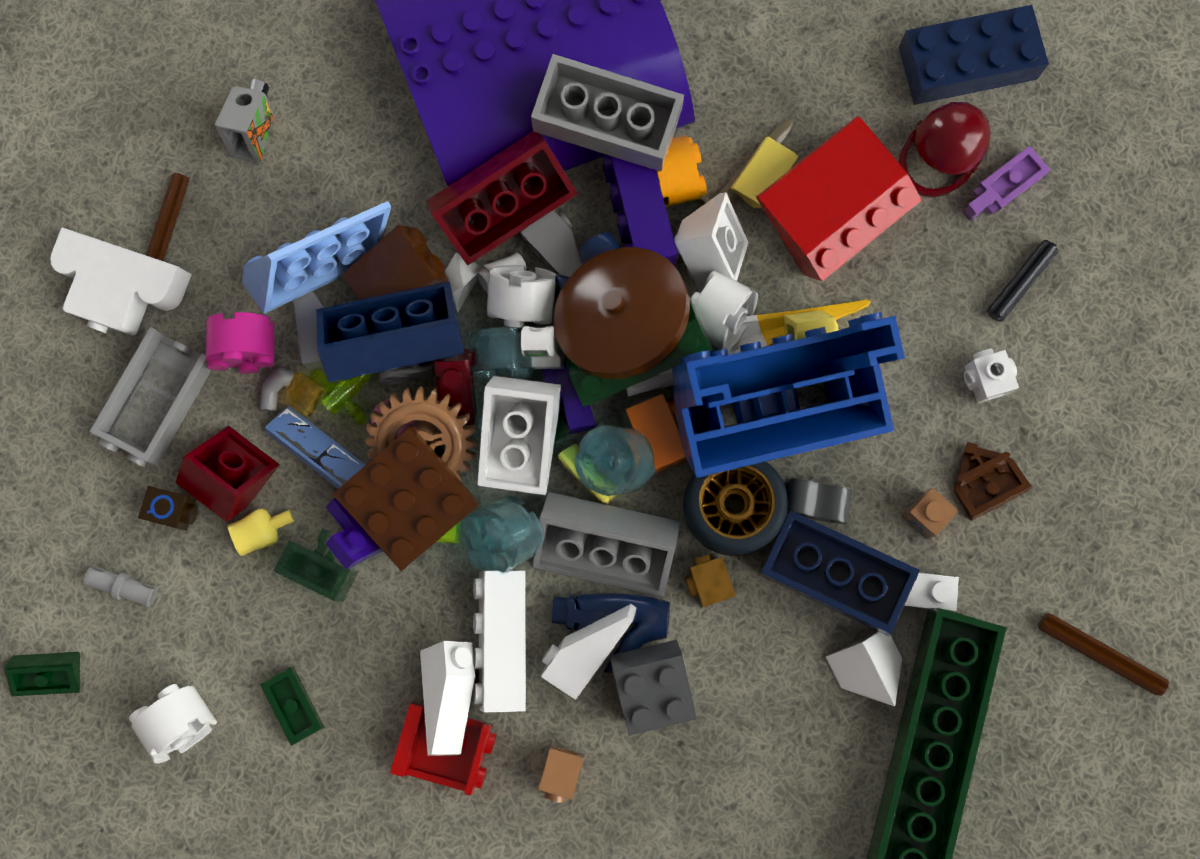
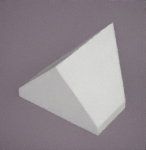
M877 631L826 656L842 689L895 707L902 657L891 635L886 636Z

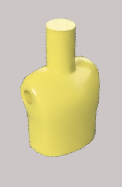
M258 509L242 519L228 524L227 527L237 552L240 556H244L255 550L277 543V529L295 520L290 509L271 517L267 510Z

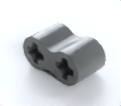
M791 478L787 488V514L791 510L806 518L836 524H847L852 490L840 486Z

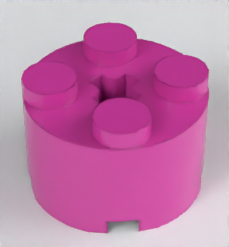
M234 312V318L223 319V313L209 316L206 319L207 368L215 371L227 370L228 367L239 368V373L251 374L259 373V367L273 366L275 361L274 321L270 322V317L248 312Z

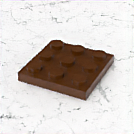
M413 426L404 431L333 493L334 497L400 571L405 569L480 504Z

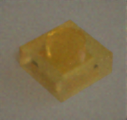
M296 371L282 401L300 414L311 417L326 388L308 375Z

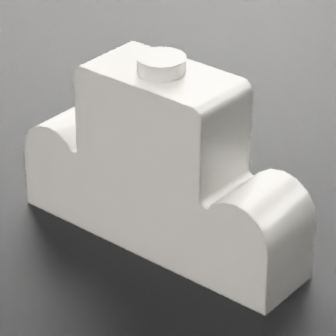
M63 227L60 230L50 258L51 265L55 271L74 279L64 302L63 310L88 320L87 327L103 333H107L108 328L131 336L136 335L148 304L164 311L175 309L181 303L192 274L176 265Z

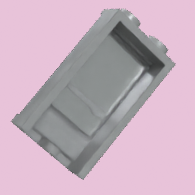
M150 327L89 432L100 437L98 444L114 452H117L119 448L129 452L126 458L142 467H145L147 462L158 466L211 372L207 368L206 355L199 354L186 345L174 341Z

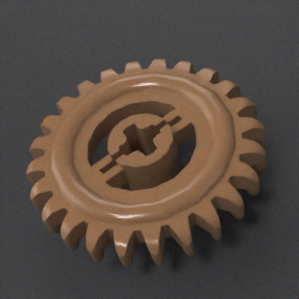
M422 386L418 388L415 397L411 395L409 388H405L403 400L396 393H392L390 396L391 406L382 400L379 404L382 414L377 411L371 413V419L376 424H367L366 430L373 436H367L364 442L366 445L374 447L367 452L369 458H374L396 439L398 430L404 424L412 420H425L414 423L412 425L413 428L424 440H428L427 444L433 450L435 446L445 444V451L440 458L461 481L462 474L459 471H469L471 465L466 461L473 460L476 457V453L468 449L475 447L478 441L476 438H467L475 432L476 427L474 425L464 426L469 421L470 414L457 415L461 408L460 402L452 407L448 406L450 394H447L441 401H438L436 388L432 390L429 397H425Z

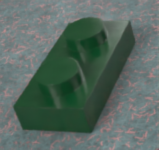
M290 667L260 684L291 746L325 728L294 667Z

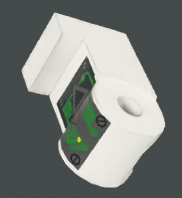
M524 326L521 332V350L523 356L531 357V367L534 369H564V352L558 344L554 327L534 328Z

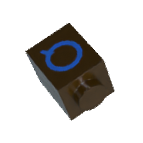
M148 486L138 519L187 531L188 526L195 522L198 514V506L195 505L197 499Z

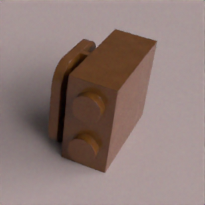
M397 225L342 274L359 300L449 281L444 271V264L436 255L432 254L426 245L427 241L422 232L415 227Z

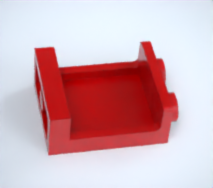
M415 702L409 704L390 774L401 777L409 775L465 791L464 794L471 796L475 792V788L482 789L487 768L481 766L485 753L491 755L497 734L491 733L493 724L468 717L461 754L428 756L424 705Z

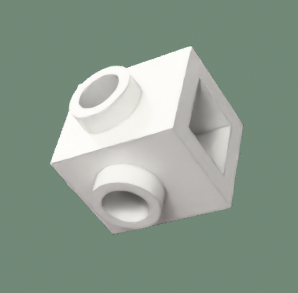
M993 349L983 350L974 354V360L965 366V383L969 390H973L978 404L1008 395L1019 388L1016 380V365L1012 358H1008L1006 350L994 353Z

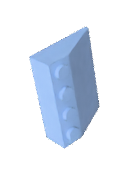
M387 201L353 217L341 218L332 226L321 231L314 230L307 234L304 239L295 243H285L278 247L276 251L266 256L253 257L244 265L242 284L265 314L343 277L342 274L383 238L391 205Z

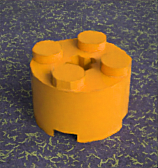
M687 135L672 138L662 171L656 170L665 207L697 200L702 195L707 194L705 178L703 175L699 176L697 164L701 163L699 146L697 143L693 144L692 138L687 137Z

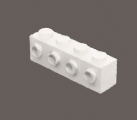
M525 571L479 572V578H475L473 583L474 599H479V613H474L473 631L474 634H479V648H474L473 650L474 669H479V683H474L473 702L478 704V710L482 712L526 711Z

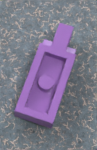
M1029 146L982 181L977 189L972 192L976 199L969 203L963 212L970 220H973L985 210L992 215L1033 186L1051 170Z

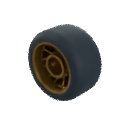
M768 462L698 478L693 473L686 486L683 498L684 517L694 537L706 548L716 553L730 556L749 554L767 545L783 526L788 506L785 485L778 472ZM737 497L742 503V511L738 514L728 512L724 504L725 499Z

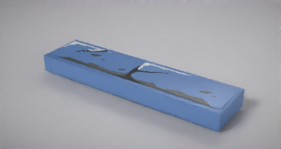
M289 406L265 427V431L270 437L337 489L365 466L363 462Z

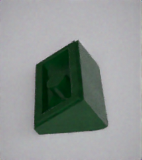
M80 652L13 655L4 667L11 696L80 692Z

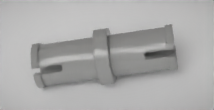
M93 565L87 570L83 580L84 586L110 593L111 598L117 600L125 598L143 604L146 607H150L153 604L158 591V587L132 580L128 574L120 573L118 575Z

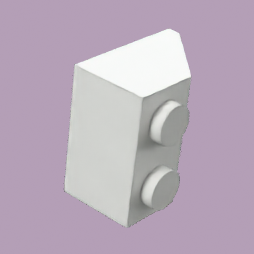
M726 192L718 194L683 219L679 231L674 238L677 253L681 254L687 266V273L694 280L699 291H703L712 271L737 281L749 242Z

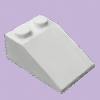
M499 376L491 378L484 391L478 486L546 495L558 421L560 384Z

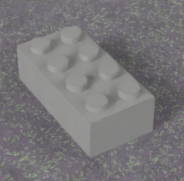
M552 54L531 115L532 127L534 132L661 172L682 111L684 95Z

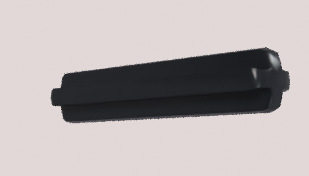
M1043 240L987 309L992 319L998 322L1004 321L1058 253L1056 244Z

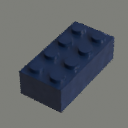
M1032 5L906 30L899 45L914 105L1037 80L1049 65Z
M450 281L316 309L317 351L328 382L348 380L356 376L381 373L389 369L408 365L414 366L422 362L465 354L458 312Z
M790 510L761 571V575L889 636L892 634L920 570Z

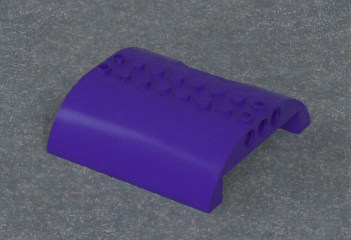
M375 0L447 186H450L533 131L531 115L552 54L683 94V106L676 129L695 122L691 93L681 55L660 0ZM541 134L564 171L602 157L600 152Z

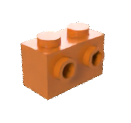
M660 394L625 409L654 475L687 461L680 433L675 423L676 415L673 400L666 402L664 395Z

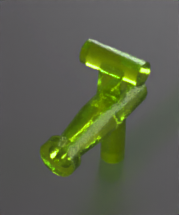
M320 369L315 370L311 374V380L327 394L320 402L331 414L335 415L345 405V412L357 425H363L366 422L367 418L364 412L356 403L350 400L360 391L373 373L342 380L337 385L333 382H328L327 376Z

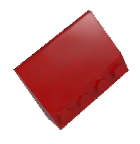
M859 116L852 119L756 196L801 272L805 276L819 281H824L922 201L908 173Z

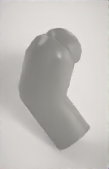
M285 367L276 368L265 379L261 388L260 411L276 412L278 391L283 386L291 387L295 383L296 375L293 370H285Z

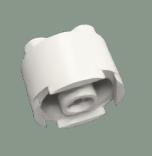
M522 265L497 266L489 272L487 316L504 319V325L509 327H523L524 322H534L537 324L552 323L556 284L555 273L535 267L534 273L524 270L525 266Z
M712 271L709 275L701 293L695 292L691 297L711 345L719 349L731 350L748 327L744 324L747 314L753 316L758 301L757 292L716 271Z
M177 684L170 685L158 694L159 700L149 707L143 706L129 716L133 731L154 763L158 764L170 760L171 758L167 753L173 750H178L180 754L187 751L212 731L209 724L217 723L194 686H186L179 689Z

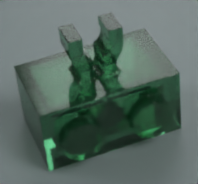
M323 528L321 529L316 550L289 540L273 572L333 601L344 602L358 571L352 568L346 570L340 562L335 561V555L330 549L325 555L327 549L325 543L331 532Z

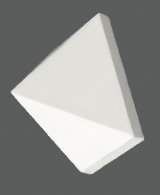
M455 253L445 273L449 278L457 312H459L478 280L476 273L482 269L480 265L474 262L467 266L460 254Z

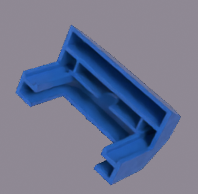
M877 312L849 320L848 328L826 333L825 327L805 331L806 338L794 340L793 334L773 338V345L761 348L760 341L741 345V352L728 355L727 349H722L714 352H709V350L697 352L680 358L682 364L672 367L675 415L684 455L695 476L698 478L893 432L894 426L880 364L905 358L896 316L883 318L882 313ZM824 382L829 402L800 408L796 388ZM733 403L737 423L724 426L720 405Z

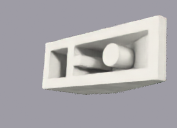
M630 604L566 636L558 647L552 644L542 659L546 666L541 677L576 700L633 622L636 607Z
M442 641L420 651L428 756L461 754L475 680L472 643Z

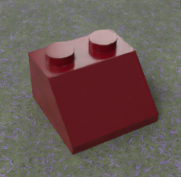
M228 426L183 457L175 483L224 521L229 522L248 507L280 464Z

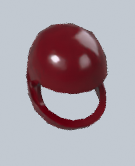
M950 102L933 110L923 121L920 120L918 122V127L911 132L902 147L898 163L907 173V153L915 141L918 153L927 165L941 173L962 174L950 186L932 189L925 188L916 183L908 173L918 194L932 198L948 195L968 181L972 173L978 169L977 166L986 154L991 135L989 120L980 108L967 102Z

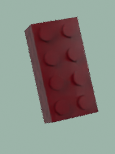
M532 131L426 202L431 215L468 266L578 193L543 136Z

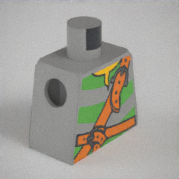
M251 80L248 88L233 87L215 123V127L230 156L260 163L274 117L267 100L269 86L261 80ZM242 138H244L242 143L247 144V147L240 145Z

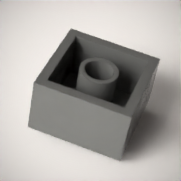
M677 640L610 655L628 736L697 719L683 655Z

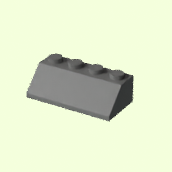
M548 492L540 516L532 568L664 597L676 548L680 521Z

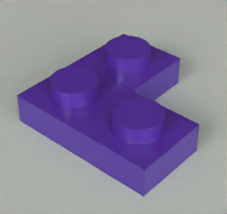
M336 498L332 499L326 508L343 530L332 535L325 544L343 567L347 570L382 552L383 550Z

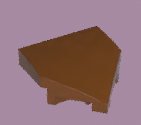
M967 442L954 492L971 521L1030 491L1031 484L1015 461L1009 458V452L999 453L979 448L977 444Z

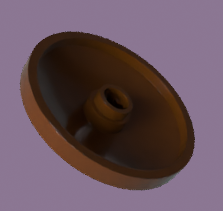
M639 247L612 249L591 258L581 265L563 286L554 310L553 324L555 336L564 354L582 371L606 379L632 377L655 367L677 346L685 332L689 319V293L678 270L664 256Z

